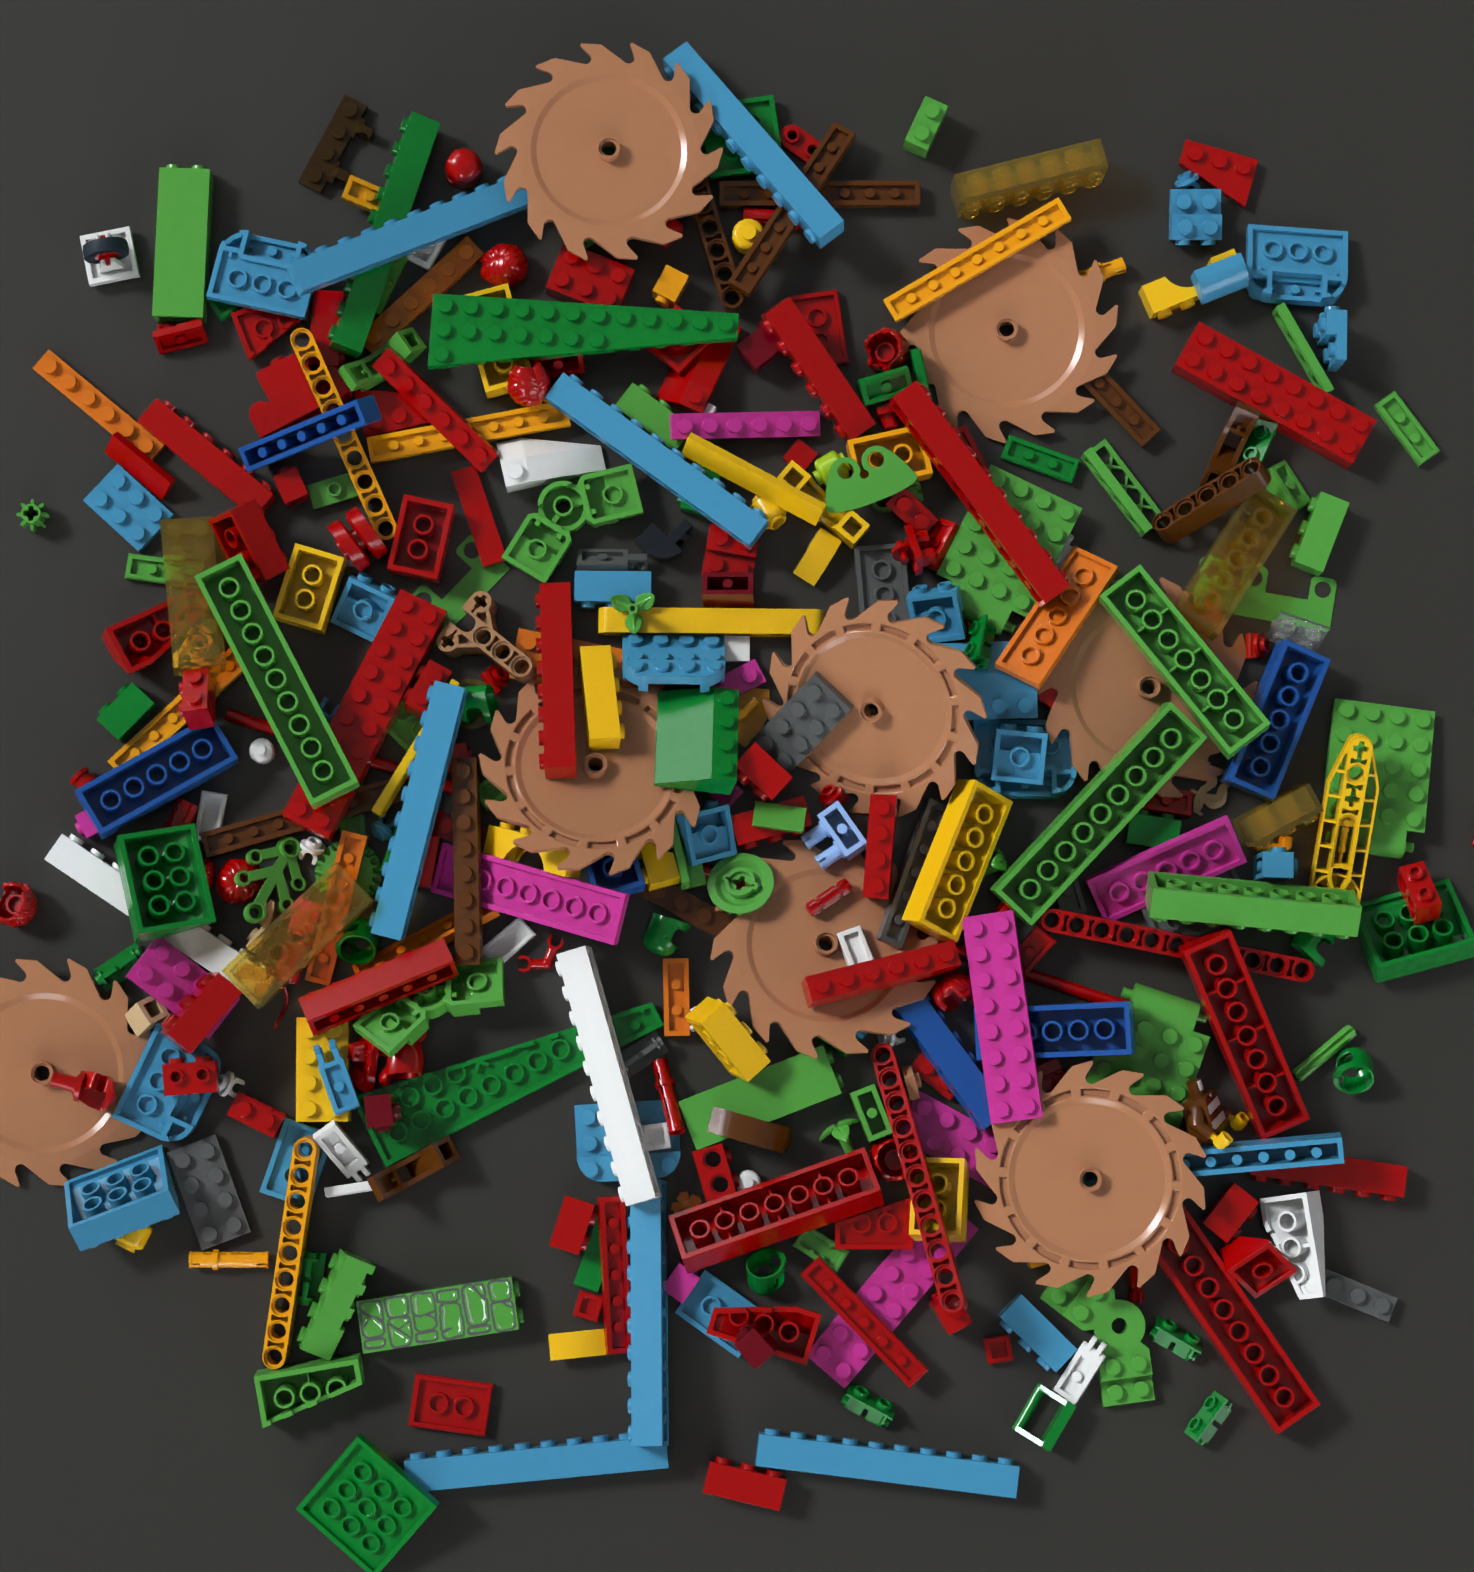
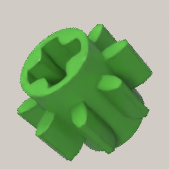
M31 499L30 504L27 505L21 503V513H16V516L23 519L20 525L23 528L30 525V529L33 532H36V527L42 526L46 528L44 524L45 518H50L48 513L43 512L46 509V505L41 503L37 506L34 499ZM34 511H36L38 516H34L33 520H31L29 515H33Z

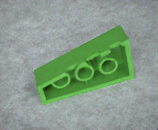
M341 1248L338 1254L334 1253L330 1259L328 1267L331 1270L329 1275L321 1280L318 1287V1292H320L317 1302L313 1301L307 1313V1316L310 1317L306 1327H301L296 1341H299L298 1347L301 1350L330 1361L344 1333L343 1321L348 1322L355 1311V1302H353L355 1297L362 1296L366 1288V1274L372 1275L376 1268L368 1259Z
M361 1352L331 1357L330 1361L318 1359L283 1365L278 1369L266 1368L257 1370L254 1375L262 1428L362 1385L365 1374Z

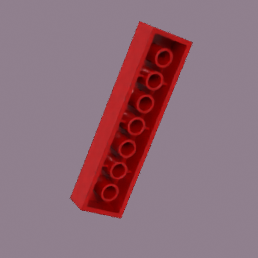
M1200 321L1170 371L1235 407L1237 401H1240L1260 410L1261 413L1258 419L1278 424L1276 431L1346 470L1354 463L1377 421Z
M1224 926L1178 946L1177 948L1256 1134L1261 1139H1266L1310 1120L1232 931Z
M865 1147L671 1214L668 1218L687 1274L885 1204Z

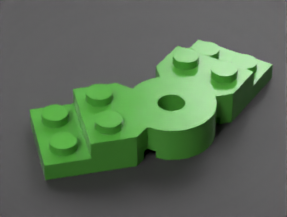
M632 464L582 475L577 485L569 481H556L549 484L539 496L538 513L527 515L501 558L539 582L547 583L572 545L570 534L579 530L585 523L596 528L619 522L621 519L644 514ZM561 502H567L571 507L568 512L560 513L556 510L557 505Z
M503 958L483 959V965H455L459 976L363 1015L353 1024L354 1031L392 1058L406 1043L412 1046L429 1029V1019L440 1017L447 1011L457 1017L481 1014L480 1008L505 1006Z
M1086 1274L1058 1288L1047 1286L1039 1297L1041 1300L1082 1331L1092 1330L1093 1335L1098 1338L1099 1344L1102 1342L1107 1344L1102 1352L1106 1355V1358L1097 1370L1102 1406L1108 1407L1155 1400L1150 1351L1148 1347L1141 1343L1145 1333V1319L1140 1309L1127 1300L1115 1299L1113 1288L1106 1293L1087 1297L1086 1294L1094 1282V1277L1090 1274ZM1117 1318H1122L1124 1321V1328L1120 1332H1114L1112 1329V1322Z

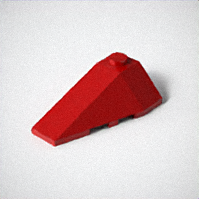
M738 327V336L742 330L741 327ZM736 341L709 344L680 376L671 370L666 375L656 400L662 399L671 407L685 413H703L707 404L710 403Z
M195 588L106 628L101 638L113 660L130 675L152 665L208 611V608L198 589Z
M798 1306L715 1307L706 1334L735 1342L737 1330L747 1321L752 1324L757 1320L777 1342L776 1351L773 1355L807 1365L822 1314Z

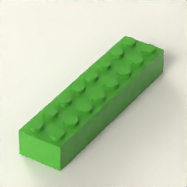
M1141 564L1099 595V603L1227 760L1269 729L1271 724Z
M1148 871L1145 903L1149 918H1153V920L1158 922L1178 920L1182 924L1201 922L1211 927H1218L1222 924L1230 925L1235 929L1254 927L1264 932L1276 929L1288 934L1308 932V934L1321 937L1324 934L1334 935L1340 939H1349L1350 936L1358 937L1362 906L1354 890Z

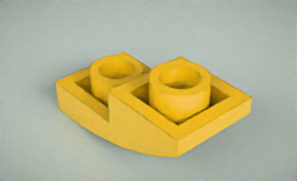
M820 527L793 570V573L815 586L842 540Z
M604 1329L548 1334L550 1361L606 1355Z

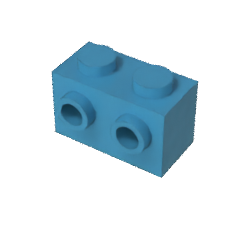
M1271 847V849H1266V851L1253 855V881L1284 882L1294 878V874H1297V858H1294V852H1286V847Z

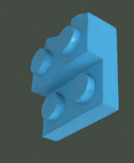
M1170 189L1169 240H1175V245H1190L1191 240H1200V245H1216V240H1222L1221 189Z
M1339 306L1324 307V312L1319 314V320L1313 326V338L1317 339V346L1327 347L1324 348L1322 357L1323 363H1326V371L1336 372L1347 360V310H1340Z
M359 572L349 576L330 622L373 642L398 594L395 593V587L387 583H382L380 586L372 582L373 577L371 575Z
M945 581L937 584L936 588L928 589L927 585L922 584L914 586L912 588L913 591H909L906 600L910 619L926 616L944 624L943 629L929 633L928 637L932 642L939 643L966 638L967 634L962 614L963 602L959 585H952L951 581Z
M1001 723V728H995L991 780L1043 785L1048 733L1042 732V727L1027 726V730H1016L1017 725Z
M718 799L703 802L704 807L699 809L695 827L691 826L683 814L675 816L680 840H684L688 865L694 866L737 854L729 804L719 803Z

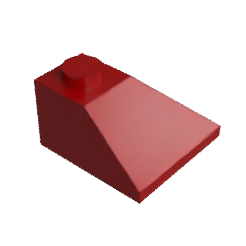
M1240 1236L1219 1250L1227 1272L1255 1299L1298 1271L1297 1267L1268 1239Z

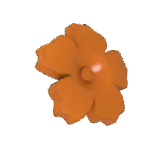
M687 1191L680 1192L677 1197L678 1202L671 1204V1210L677 1213L699 1205L702 1200L700 1196H695L694 1194L689 1198Z

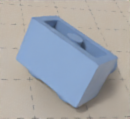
M836 801L817 815L819 824L800 836L809 850L827 836L833 839L831 847L814 857L823 871L841 857L850 861L866 850L867 841L839 801Z

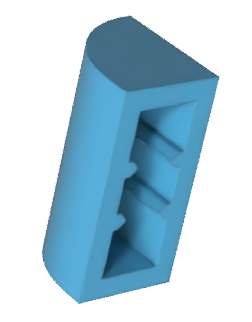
M1241 252L1194 270L1190 276L1201 305L1249 286L1248 271Z

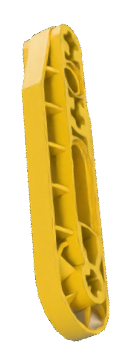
M1354 733L1347 738L1326 779L1308 885L1318 887L1316 885L1320 883L1326 888L1354 890L1359 902L1361 900L1379 794L1373 744L1365 734ZM1361 741L1364 745V748H1359V751L1357 753L1354 746H1358L1359 742ZM1352 767H1361V772L1358 776L1349 777V770ZM1339 772L1337 792H1329L1330 783L1335 773ZM1368 777H1373L1374 779L1373 797L1365 796ZM1352 790L1356 797L1351 798L1350 802H1348L1345 797L1350 796ZM1328 797L1336 798L1333 817H1325ZM1364 802H1372L1369 822L1361 821ZM1324 822L1332 823L1329 842L1321 841ZM1342 826L1340 843L1338 846L1339 857L1338 860L1334 859L1339 827ZM1349 827H1351L1346 861H1342L1343 853L1346 850L1347 834ZM1360 827H1368L1364 847L1357 846ZM1320 847L1328 848L1325 867L1317 866ZM1355 852H1363L1360 872L1352 871ZM1333 868H1341V869H1344V871H1343V872L1338 871V870H1334V871H1333ZM1316 872H1321V873H1322V874H1319V875L1315 878V873H1316ZM1351 877H1359L1358 886Z

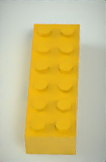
M957 780L901 920L939 941L954 940L955 943L958 942L963 930V918L968 917L1013 801L977 780Z

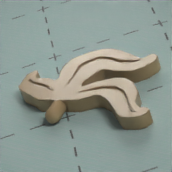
M1217 777L1206 781L1205 785L1201 786L1198 791L1191 788L1190 791L1195 795L1192 806L1193 813L1203 816V813L1200 811L1203 804L1213 810L1222 807L1227 799V787L1230 786L1222 783L1218 787L1216 794H1207V791L1214 788L1217 784Z

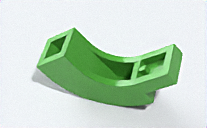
M413 327L397 331L381 348L371 355L342 365L337 372L351 392L358 389L364 392L386 381L372 365L387 348L392 347L408 364L427 348Z

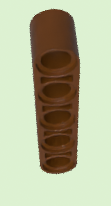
M1250 457L1158 513L1152 520V527L1165 543H1176L1263 490L1269 485L1271 475L1258 458Z

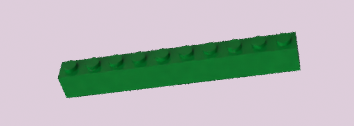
M413 111L408 119L403 118L399 128V132L402 133L400 141H395L391 151V155H394L392 164H387L383 177L387 179L384 187H379L375 200L379 201L377 209H372L368 217L367 223L371 224L370 227L374 226L375 229L384 227V223L390 219L398 218V220L407 218L406 215L411 211L440 122ZM393 261L355 275L352 279H347L343 290L344 293H347L344 302L340 301L335 313L339 317L337 325L332 324L327 339L331 340L329 348L356 359L361 355Z

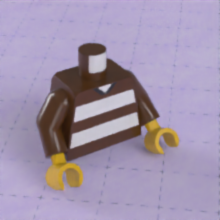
M1201 1078L1187 1081L1186 1085L1189 1096L1182 1102V1107H1184L1183 1114L1188 1134L1196 1137L1199 1143L1213 1140L1214 1146L1218 1149L1228 1147L1233 1142L1231 1135L1224 1131L1229 1125L1228 1121L1235 1131H1240L1248 1124V1115L1244 1112H1239L1236 1116L1230 1114L1231 1111L1221 1105L1214 1088L1204 1090Z

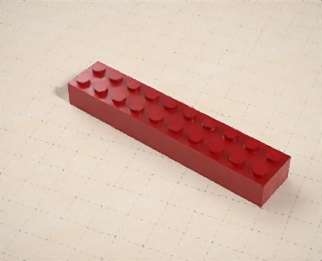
M400 589L329 724L360 786L405 701L403 696L409 686L412 687L417 679L415 678L417 671L426 662L437 637L448 619L446 610L403 589ZM298 783L282 816L286 821L324 840L332 842L360 787L313 810L300 783Z
M1182 1203L1190 1237L1182 1256L1178 1255L1173 1240L1165 1239L1162 1242L1158 1265L1270 1429L1279 1434L1318 1407L1320 1402L1236 1280L1227 1272L1223 1261Z

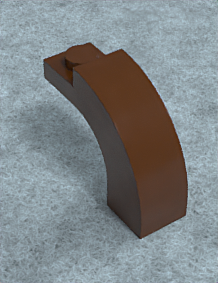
M1237 401L1208 460L1199 484L1200 486H1204L1236 466L1245 443L1260 416V410Z
M715 1106L707 1128V1132L784 1154L792 1140V1128Z
M448 1135L395 1165L371 1176L367 1181L378 1202H381L443 1169L461 1157Z

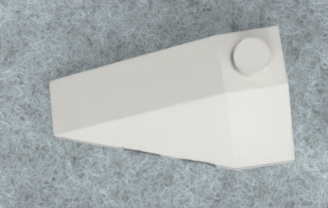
M518 438L496 443L500 453L499 458L508 493L606 470L600 445Z
M1319 1190L1260 1198L1262 1220L1267 1233L1270 1232L1276 1247L1298 1269L1289 1279L1299 1300L1326 1297L1324 1216Z

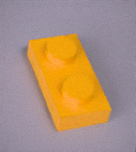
M350 174L340 200L371 212L372 209H377L379 201L375 200L379 187Z

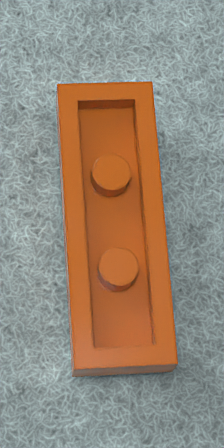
M689 958L663 959L664 1036H690V1023L685 1018L690 1012Z

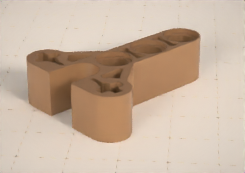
M485 591L475 592L462 606L464 612L476 622L474 629L464 632L449 622L437 637L438 648L450 659L459 658L461 655L485 654L523 684H527L531 679L535 680L537 677V667L530 658L498 634L495 619L498 607L492 597ZM491 635L488 643L481 644V640L485 636ZM510 650L507 658L500 659L503 651ZM529 665L526 673L519 674V669L522 666Z

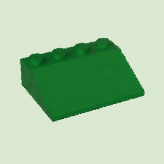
M710 687L709 692H700V688L658 692L654 786L724 795L731 794L737 782L739 690Z
M195 823L117 836L114 848L135 943L164 938L216 922Z
M1450 879L1433 883L1442 902L1440 918L1425 923L1414 924L1401 892L1360 902L1362 912L1358 933L1368 966L1376 983L1474 957V933Z

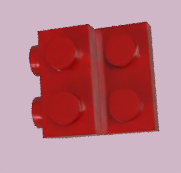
M677 304L672 308L682 310ZM709 344L665 346V348L655 349V347H649L646 349L680 376Z
M710 524L701 577L703 572H754L759 539L752 549L749 550L721 528Z

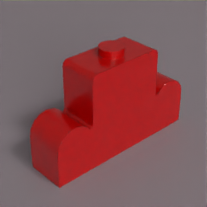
M295 353L285 358L283 356L275 358L270 362V366L256 373L269 399V402H255L249 410L250 420L261 439L322 413ZM306 362V368L311 371V369L309 368V366H308V364H307V362ZM327 366L342 402L352 398L351 390L337 372L339 369L334 366ZM327 381L319 382L316 387L317 392L322 395L327 394L331 388L330 383ZM330 405L327 410L335 407L336 405Z

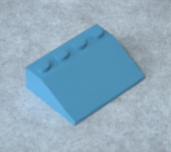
M1009 641L993 642L991 647L984 644V646L992 649L990 663L985 669H978L977 667L974 670L956 669L957 676L982 696L987 712L985 719L1038 718L1037 688L995 667V662ZM968 642L938 644L959 649L964 652ZM972 711L965 712L968 720L984 719Z
M162 1145L64 1182L68 1229L80 1252L89 1248H95L99 1244L121 1238L125 1234L144 1229L149 1225L162 1220H168L180 1214L177 1193Z

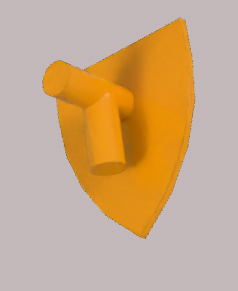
M754 688L739 696L738 742L744 748L751 743L752 738L763 728L768 716L762 700L764 698L770 700L769 689Z

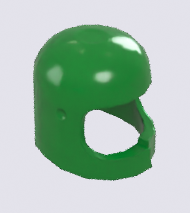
M490 684L463 687L469 691L461 720L466 723H472L475 720V716L482 712L486 723L492 724L495 711H499L493 687Z
M653 912L643 934V944L649 951L657 955L670 956L678 948L671 943L674 932L678 929L688 932L691 925Z
M361 918L351 922L347 926L345 934L335 944V951L343 961L353 965H362L369 963L375 957L381 943V936L371 933L372 927H369L368 919ZM355 937L359 941L361 938H364V942H370L371 944L366 949H359L355 944ZM345 940L352 949L350 954L344 953L342 949V943Z
M1298 932L1294 934L1289 944L1311 963L1323 967L1326 959L1316 949L1323 942L1333 945L1335 936L1324 934L1321 937L1308 934V932Z
M1350 1047L1340 1052L1336 1058V1071L1333 1074V1082L1337 1089L1343 1093L1357 1094L1371 1088L1374 1083L1373 1060L1366 1050L1359 1047ZM1353 1068V1070L1360 1069L1356 1077H1348L1344 1074V1071ZM1340 1075L1343 1078L1344 1084L1339 1082Z
M772 1247L761 1248L752 1253L746 1260L747 1281L750 1289L756 1294L770 1296L780 1291L784 1284L785 1275L783 1272L787 1263L783 1252ZM770 1256H777L781 1261V1266L773 1264ZM764 1264L770 1265L774 1274L767 1273V1277H764L763 1273L757 1276L758 1267Z

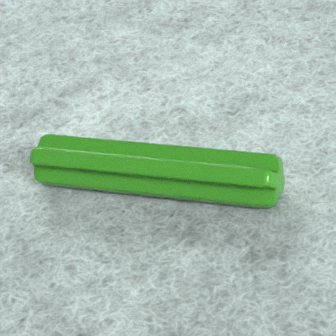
M1350 1025L1343 1027L1292 1070L1293 1076L1298 1081L1306 1079L1357 1036L1354 1028Z

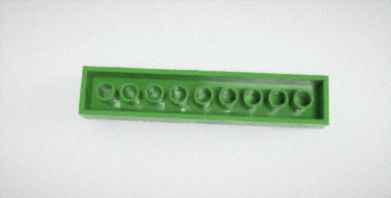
M240 553L195 575L194 577L313 810L360 787L242 554Z
M1164 702L994 883L990 890L1008 908L1014 910V913L1026 925L1032 926L1208 737L1172 702Z

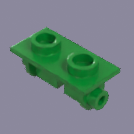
M1258 419L1245 443L1237 465L1250 457H1256L1262 462L1273 436L1276 434L1278 424Z
M987 614L971 623L968 630L970 634L968 644L964 650V653L976 664L978 669H985L990 663L992 649L984 646V644L991 647L996 628L987 622Z
M133 943L93 970L95 980L99 985L103 986L106 992L113 988L115 980L120 984L128 979L125 976L143 954L138 944Z
M305 1250L300 1290L297 1298L300 1305L309 1306L313 1301L317 1302L320 1295L318 1287L324 1277L327 1253Z
M1157 1316L1155 1327L1152 1326L1148 1333L1152 1337L1151 1340L1166 1349L1171 1342H1174L1173 1353L1186 1361L1189 1359L1194 1361L1198 1353H1202L1203 1341L1191 1331L1186 1332L1179 1328L1173 1320Z
M851 1382L847 1393L844 1394L840 1402L844 1404V1408L859 1416L865 1408L868 1412L864 1419L880 1428L882 1426L887 1428L890 1421L893 1420L896 1407L889 1400L882 1397L879 1398L870 1393L864 1386L855 1385Z
M1214 1390L1204 1401L1202 1408L1196 1416L1189 1421L1184 1433L1201 1446L1205 1443L1208 1444L1218 1430L1212 1425L1213 1421L1215 1420L1222 1425L1230 1412H1232L1231 1407L1233 1404Z

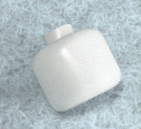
M258 738L251 743L249 754L256 763L268 764L275 758L276 748L268 739Z
M744 1170L737 1176L740 1186L736 1188L738 1191L760 1184L761 1179L753 1170Z

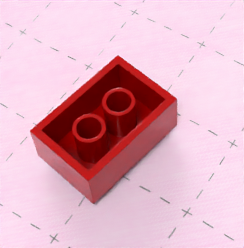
M563 243L545 286L546 294L563 302L624 306L635 279V269L586 249L588 260L585 261L568 252Z
M406 494L403 495L387 566L390 574L440 584L456 513L453 504Z
M256 499L233 507L208 520L227 560L241 553L257 584L290 569L287 557L280 549L275 533L269 527L264 517V511Z
M219 972L204 973L195 983L197 989L191 994L187 993L178 1003L181 1008L176 1014L170 1013L161 1023V1026L164 1028L160 1033L185 1053L191 1054L243 993Z

